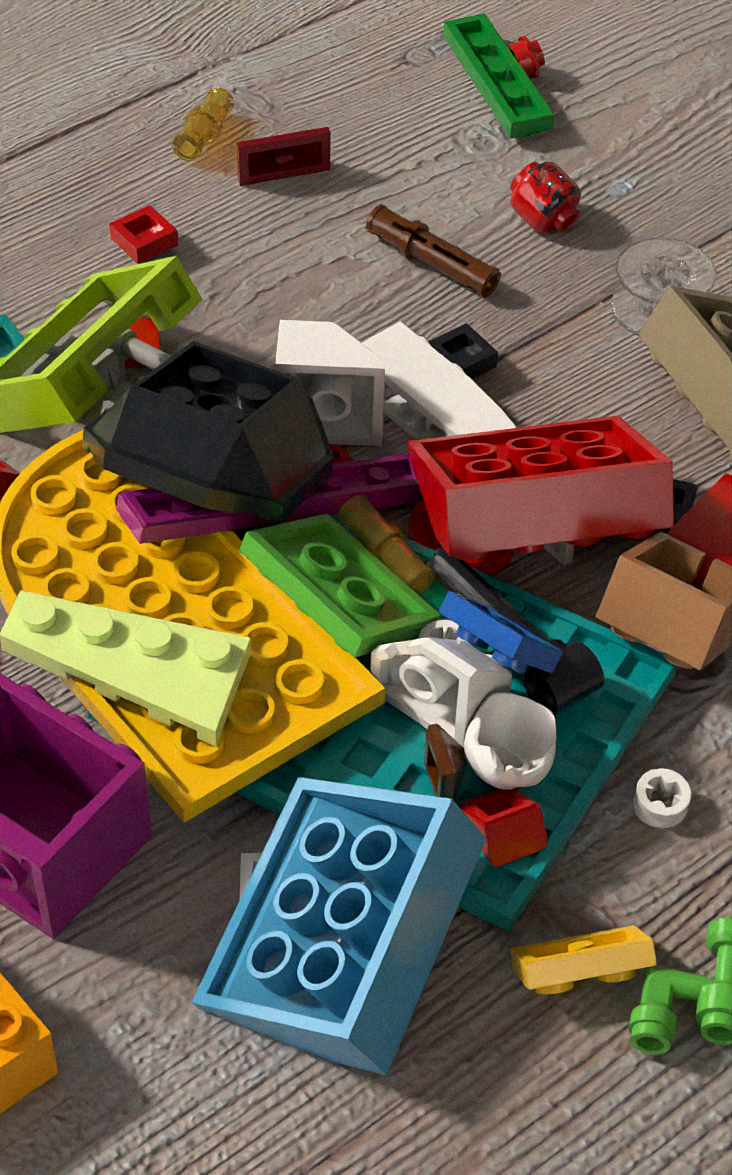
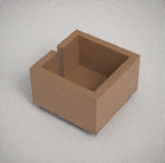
M659 532L619 556L596 618L612 625L611 630L625 640L632 642L643 641L663 651V657L676 666L701 670L732 646V566L719 559L713 560L703 586L699 590L693 587V584L706 553L663 532Z

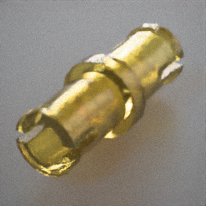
M219 87L212 88L200 106H195L189 111L185 118V126L172 141V146H176L173 151L179 158L185 161L196 160L205 145L218 137L222 130L223 120L234 108V103H230L233 97L227 90Z
M357 495L343 505L339 511L338 520L354 534L366 549L418 595L424 592L433 582L435 572L407 544L408 536L398 525H390L373 507L365 495H362V497Z

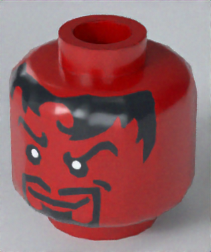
M532 162L524 167L513 179L510 185V190L512 191L510 205L536 233H547L555 228L559 232H563L579 217L580 211L577 209V206L581 199V190L556 163L544 162L539 164L538 162Z

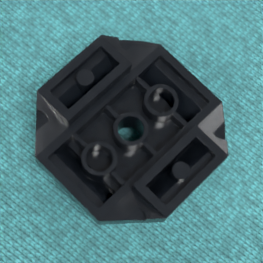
M195 341L186 345L130 386L111 408L86 425L83 430L82 447L87 453L91 452L95 461L107 471L203 508L233 514L254 512L259 519L279 523L288 517L331 476L334 455L313 398L306 396L300 379Z

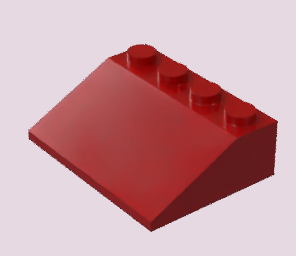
M619 415L407 441L408 454L435 537L449 557L454 556L460 560H479L487 557L489 551L511 549L518 553H533L542 550L544 544L557 542L586 546L597 543L600 540L599 537L620 534L626 538H646L652 536L654 530L674 527L673 461Z

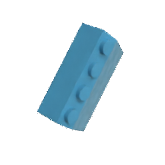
M298 777L191 1003L198 1009L331 1062L387 1075L485 844V836L453 799Z

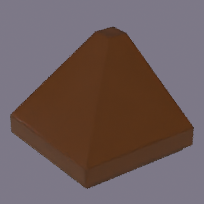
M439 724L428 725L425 737L424 766L435 797L449 798L455 802L467 764L464 748Z

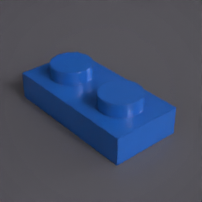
M448 591L440 607V614L459 625L455 635L485 650L491 645L495 648L492 659L514 671L525 674L530 665L553 673L562 656V650L489 605Z

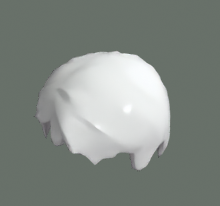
M511 692L492 693L481 703L467 729L463 744L465 759L470 769L480 779L493 787L502 790H512L516 787L537 785L549 773L555 758L556 720L552 711L525 696Z

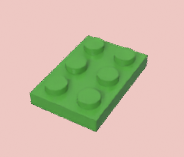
M328 514L248 531L239 549L265 578L276 584L296 603L301 612L310 616L334 638L335 643L341 649L349 652L354 658L371 653L377 646L382 644L418 639L420 631L427 624L440 620L442 616Z

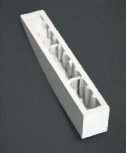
M401 321L362 342L363 345L385 361L384 414L415 440L517 428L505 412L465 374L460 366L451 363L431 347L424 337L415 334ZM557 542L544 544V549L565 566L573 560L575 545Z

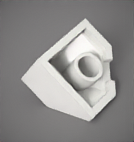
M428 637L382 644L371 652V674L385 687V700L426 729H428V725L439 724L463 748L467 729L481 703L492 693L510 692L512 672L505 668L504 665L492 659V655L482 653L465 641Z

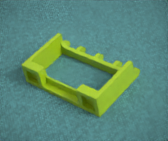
M173 256L91 274L83 282V287L74 296L61 301L56 306V312L40 327L32 328L24 335V341L7 357L0 358V433L76 423L109 391L92 364L109 346L143 315H149L158 331L173 329L203 299L178 257ZM101 301L110 306L107 312L41 373L21 376Z

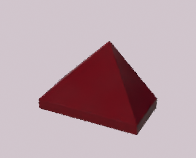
M328 127L236 142L237 173L240 186L330 170L331 132Z

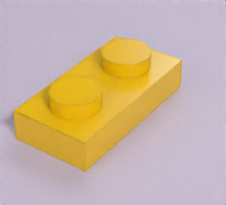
M634 925L510 948L513 974L529 990L535 989V992L539 994L563 993L574 987L573 981L598 977V980L602 982L626 981L637 976L636 969L657 965L653 939Z

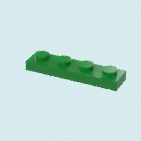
M486 14L444 21L443 37L510 139L553 130V112Z

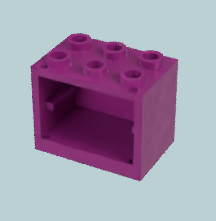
M0 673V904L54 940L152 837L145 763L127 745H115L94 732L92 727L82 717L73 713L65 714L47 703L44 697L32 686L27 684L19 685Z

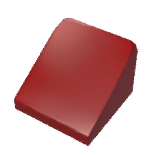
M517 788L512 790L497 789L459 805L460 809L485 836L486 841L482 848V853L494 867H499L525 857L547 846L548 840L541 806Z

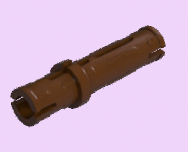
M383 204L376 206L370 213L366 222L367 232L396 246L398 253L403 257L419 259L444 275L479 293L483 298L490 296L498 286L501 272H499L498 268L488 265L461 248L429 232L428 225L420 220L411 222L388 209Z

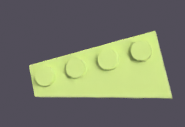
M21 590L0 632L2 651L67 680L76 676L95 685L96 693L117 702L120 697H123L148 709L149 717L171 726L174 721L196 730L198 739L215 747L219 741L251 654V640L249 637Z

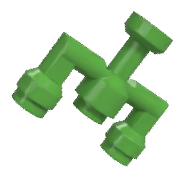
M732 918L716 919L707 928L706 947L717 957L714 979L657 966L646 967L641 1003L632 1010L629 1023L630 1043L635 1049L653 1055L664 1054L670 1050L671 1042L676 1037L678 1023L676 1015L671 1010L673 997L698 1001L695 1021L701 1028V1035L706 1040L722 1045L732 1044Z

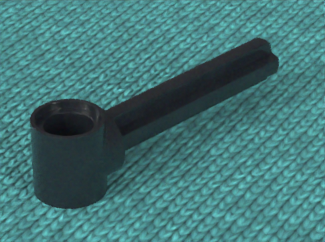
M443 547L434 551L433 557L426 563L427 572L447 591L489 605L563 651L553 673L530 665L528 666L525 674H523V682L530 699L547 707L556 716L604 686V673L601 664L595 654L585 644L575 641L567 645L559 639L547 640L464 560L457 559L454 556L449 557Z

